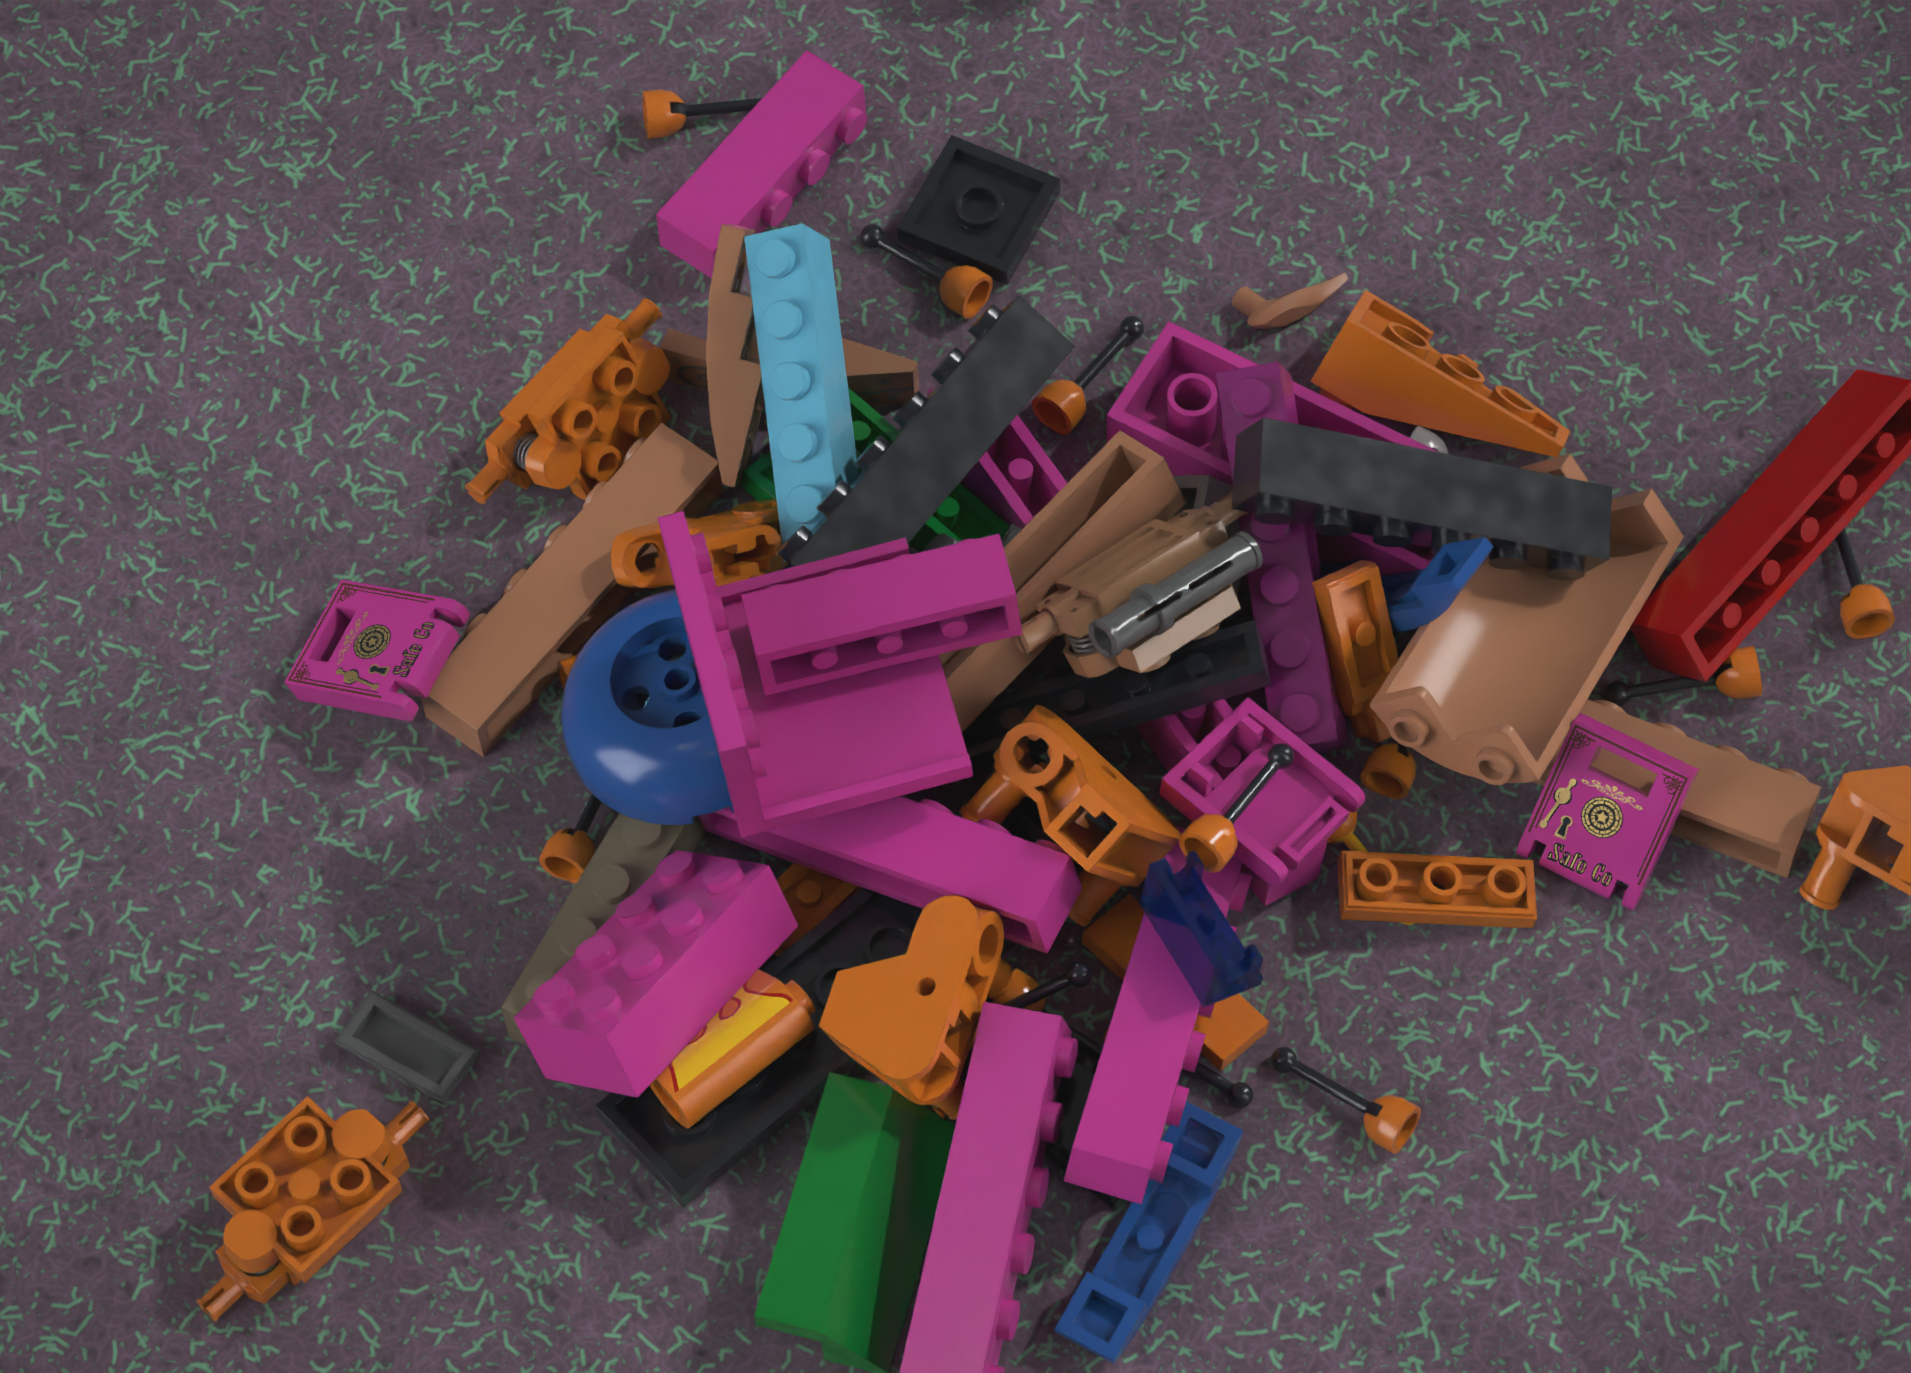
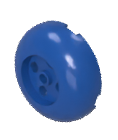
M676 590L664 591L643 598L619 611L606 621L584 645L570 670L564 689L561 711L563 738L568 755L580 779L591 793L606 806L630 818L662 825L694 824L693 817L712 813L729 806L733 813L732 801ZM684 653L681 658L675 661H668L671 657ZM649 696H650V699H649L647 705L645 706V703H646L647 699H648Z

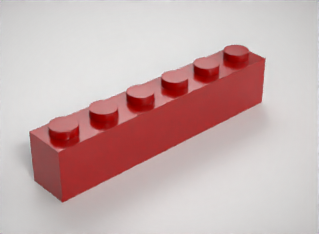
M1857 369L1646 600L1630 627L1651 666L1706 682L1910 456L1911 380Z

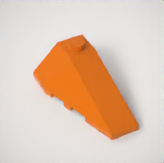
M1367 290L1363 292L1310 381L1320 387L1319 392L1322 396L1349 409L1354 407L1365 414L1547 456L1558 457L1570 433V430L1513 389L1498 385L1492 391L1483 384L1485 378L1477 369L1479 365L1465 354L1454 356L1439 353L1428 342L1434 335L1433 331Z

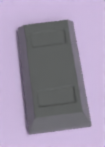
M370 990L334 1041L339 1047L442 1105L446 1104L481 1054L480 1050L373 990Z

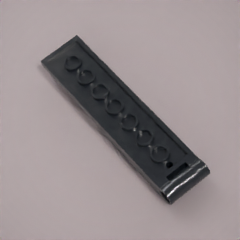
M1038 754L1030 756L1036 764L1040 762L1046 763ZM1027 796L1000 824L1011 835L1033 843L1037 840H1047L1057 844L1043 830L1037 803ZM959 810L954 813V815L963 818ZM1088 813L1087 816L1107 835L1113 830L1101 816L1094 818ZM1072 858L1077 875H1079L1084 868ZM862 888L761 971L777 978L784 985L793 980L806 992L816 1009L810 1015L814 1030L689 1129L682 1126L667 1111L650 1085L638 1098L613 1092L609 1093L595 1105L597 1116L682 1207H685L822 1094L829 1072L845 1075L858 1064L845 1054L819 1027L837 971L906 954L917 920L923 909ZM1004 938L1001 956L1017 943Z

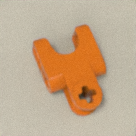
M776 499L739 504L731 510L698 519L686 518L690 535L701 532L704 534L717 587L775 572L784 563V559L777 554L783 544ZM659 522L626 530L615 537L611 550V566L618 584L635 588H657L674 585ZM651 543L658 553V557L655 558L656 567L639 571L635 564L638 550L642 545Z

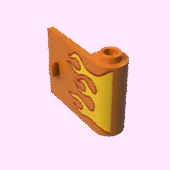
M758 969L650 1084L651 1089L667 1111L682 1126L689 1129L814 1030V1025L810 1018V1015L816 1011L813 1002L795 981L790 980L784 985L777 978Z

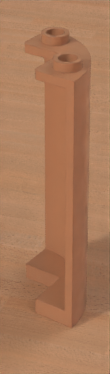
M1570 453L1521 467V469L1589 482ZM1648 489L1612 499L1609 560L1585 572V576L1581 579H1553L1546 575V569L1531 566L1520 569L1495 568L1489 565V558H1487L1450 607L1437 619L1426 625L1419 626L1369 706L1388 727L1390 735L1396 742L1413 748L1420 754L1448 769L1481 779L1491 785L1539 781L1569 731L1573 720L1578 716L1684 536L1654 490Z

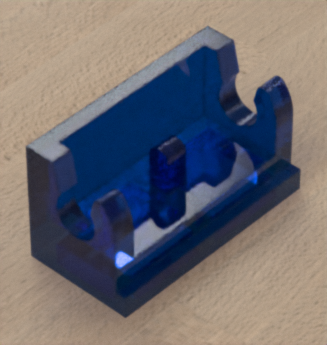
M1191 851L1185 859L1186 865L1175 874H1173L1172 867L1166 858L1149 864L1139 904L1203 1007H1206L1261 985L1263 976L1260 970L1263 957L1254 944H1250L1246 949L1244 948L1201 879L1204 863L1197 852Z

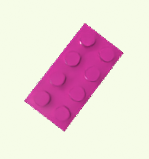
M675 850L659 862L656 871L633 895L624 899L617 906L615 913L591 938H588L577 947L573 957L550 980L536 989L533 998L513 1018L546 1079L638 1098L793 933L798 924L769 865Z

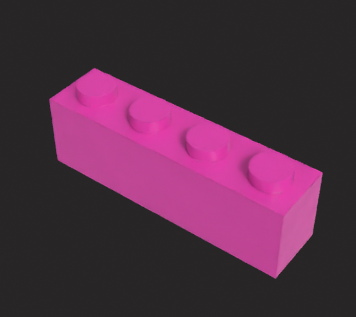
M806 50L658 211L656 219L660 246L712 279L721 224H735L754 229L755 234L763 232L769 225L772 227L778 226L788 215L793 198L806 184L812 186L823 177L829 166L830 157L843 143L849 145L860 136L867 122L864 85Z
M999 534L978 539H965L953 545L915 554H902L890 560L852 569H839L827 575L785 585H772L763 590L741 595L765 696L1023 634L1016 591Z

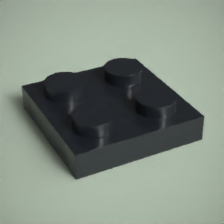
M951 135L898 225V241L956 265L975 267L991 276L993 280L1008 285L1061 192L1060 178Z

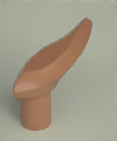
M1346 272L1309 287L1286 292L1284 295L1270 300H1265L1245 286L1235 293L1232 299V306L1248 317L1247 323L1253 328L1263 330L1279 328L1311 313L1333 295L1348 280Z

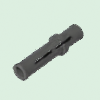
M1240 531L1232 535L1226 542L1189 562L1186 566L1155 585L1150 583L1140 585L1130 593L1129 601L1089 624L1088 630L1092 643L1103 656L1113 658L1119 655L1122 650L1149 634L1159 636L1173 627L1176 617L1212 597L1215 593L1245 574L1260 568L1263 558L1258 544L1249 534ZM1214 570L1212 575L1189 588L1191 583ZM1164 601L1163 605L1137 619L1139 615Z

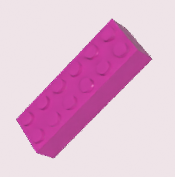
M1168 321L1108 412L1107 443L1121 430L1164 457L1173 476L1210 475L1233 486L1216 373L1258 364ZM1292 381L1300 425L1438 452ZM1316 532L1321 559L1333 564L1365 558L1366 561L1376 563L1380 576L1425 569L1435 557L1431 553V547L1416 544L1404 547H1385L1375 544L1373 536L1352 532L1345 536H1327Z

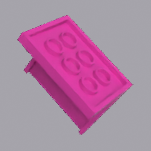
M684 511L658 517L682 618L741 838L973 777L972 764L966 750L939 654L766 696L764 694L741 595L763 590L772 585H785L827 575L839 569H852L890 560L898 555L910 554L906 537L717 587L703 532L690 535Z

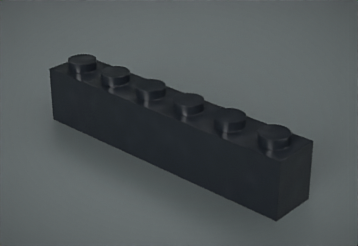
M1020 295L1002 310L994 303L990 305L968 330L976 338L969 348L962 353L955 347L933 370L931 376L939 383L927 397L917 391L893 417V420L901 427L891 439L887 441L879 435L855 461V464L862 472L849 486L843 480H840L817 505L816 509L824 517L812 531L804 525L800 526L780 548L777 554L785 562L777 571L905 537L908 544L1075 346Z
M1264 417L1236 435L1232 509L1254 513L1255 520L1264 524L1284 525L1296 521L1314 525V531L1322 535L1345 536L1352 532L1373 536L1375 544L1385 547H1404L1410 544L1431 547L1433 555H1436L1444 544L1486 537L1493 546L1488 556L1489 565L1500 569H1520L1526 566L1546 569V575L1557 580L1581 579L1585 576V572L1608 561L1610 557L1612 486Z

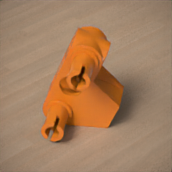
M1036 705L1020 724L1007 732L1000 747L993 754L996 771L972 799L959 810L964 819L976 823L980 819H986L1000 825L1025 796L1032 798L1037 803L1044 832L1084 868L1078 875L1082 890L1068 914L1073 921L1084 927L1092 921V917L1121 886L1138 887L1179 842V837L1181 836L1175 824L1065 721L1041 705ZM1042 738L1048 744L1047 754L1050 757L1048 765L1043 762L1036 764L1029 756V739L1036 741ZM1090 813L1094 818H1097L1106 813L1117 825L1107 835L1087 815Z
M1904 765L1851 771L1843 774L1815 832L1822 848L1806 880L1799 889L1801 896L1805 900L1819 908L1826 910L1836 909L1856 866L1911 896V767ZM1887 863L1894 864L1892 869L1888 866Z
M958 895L943 896L928 903L921 911L906 954L837 971L819 1027L845 1054L907 1100L918 1105H932L934 1111L942 1118H945L947 1114L950 1120L957 1119L965 1086V1080H962L960 1076L980 1020L983 1002H986L988 994L990 999L1003 996L1010 990L1014 980L1012 967L1001 958L1004 929L999 914L991 910L975 908L968 899ZM959 1018L962 1022L957 1027H955L957 1019Z

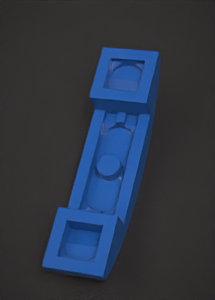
M1486 537L1444 544L1425 569L1380 576L1393 633L1412 630L1426 625L1437 619L1450 607L1488 558L1493 546ZM1365 558L1327 564L1322 568V575L1325 577L1359 560H1365Z
M1186 1101L1179 1127L1170 1125L1162 1138V1141L1173 1144L1163 1182L1160 1183L1149 1179L1142 1205L1135 1202L1131 1203L1093 1272H1086L1054 1329L1056 1334L1113 1364L1116 1363L1147 1318L1193 1239L1243 1137L1242 1129Z

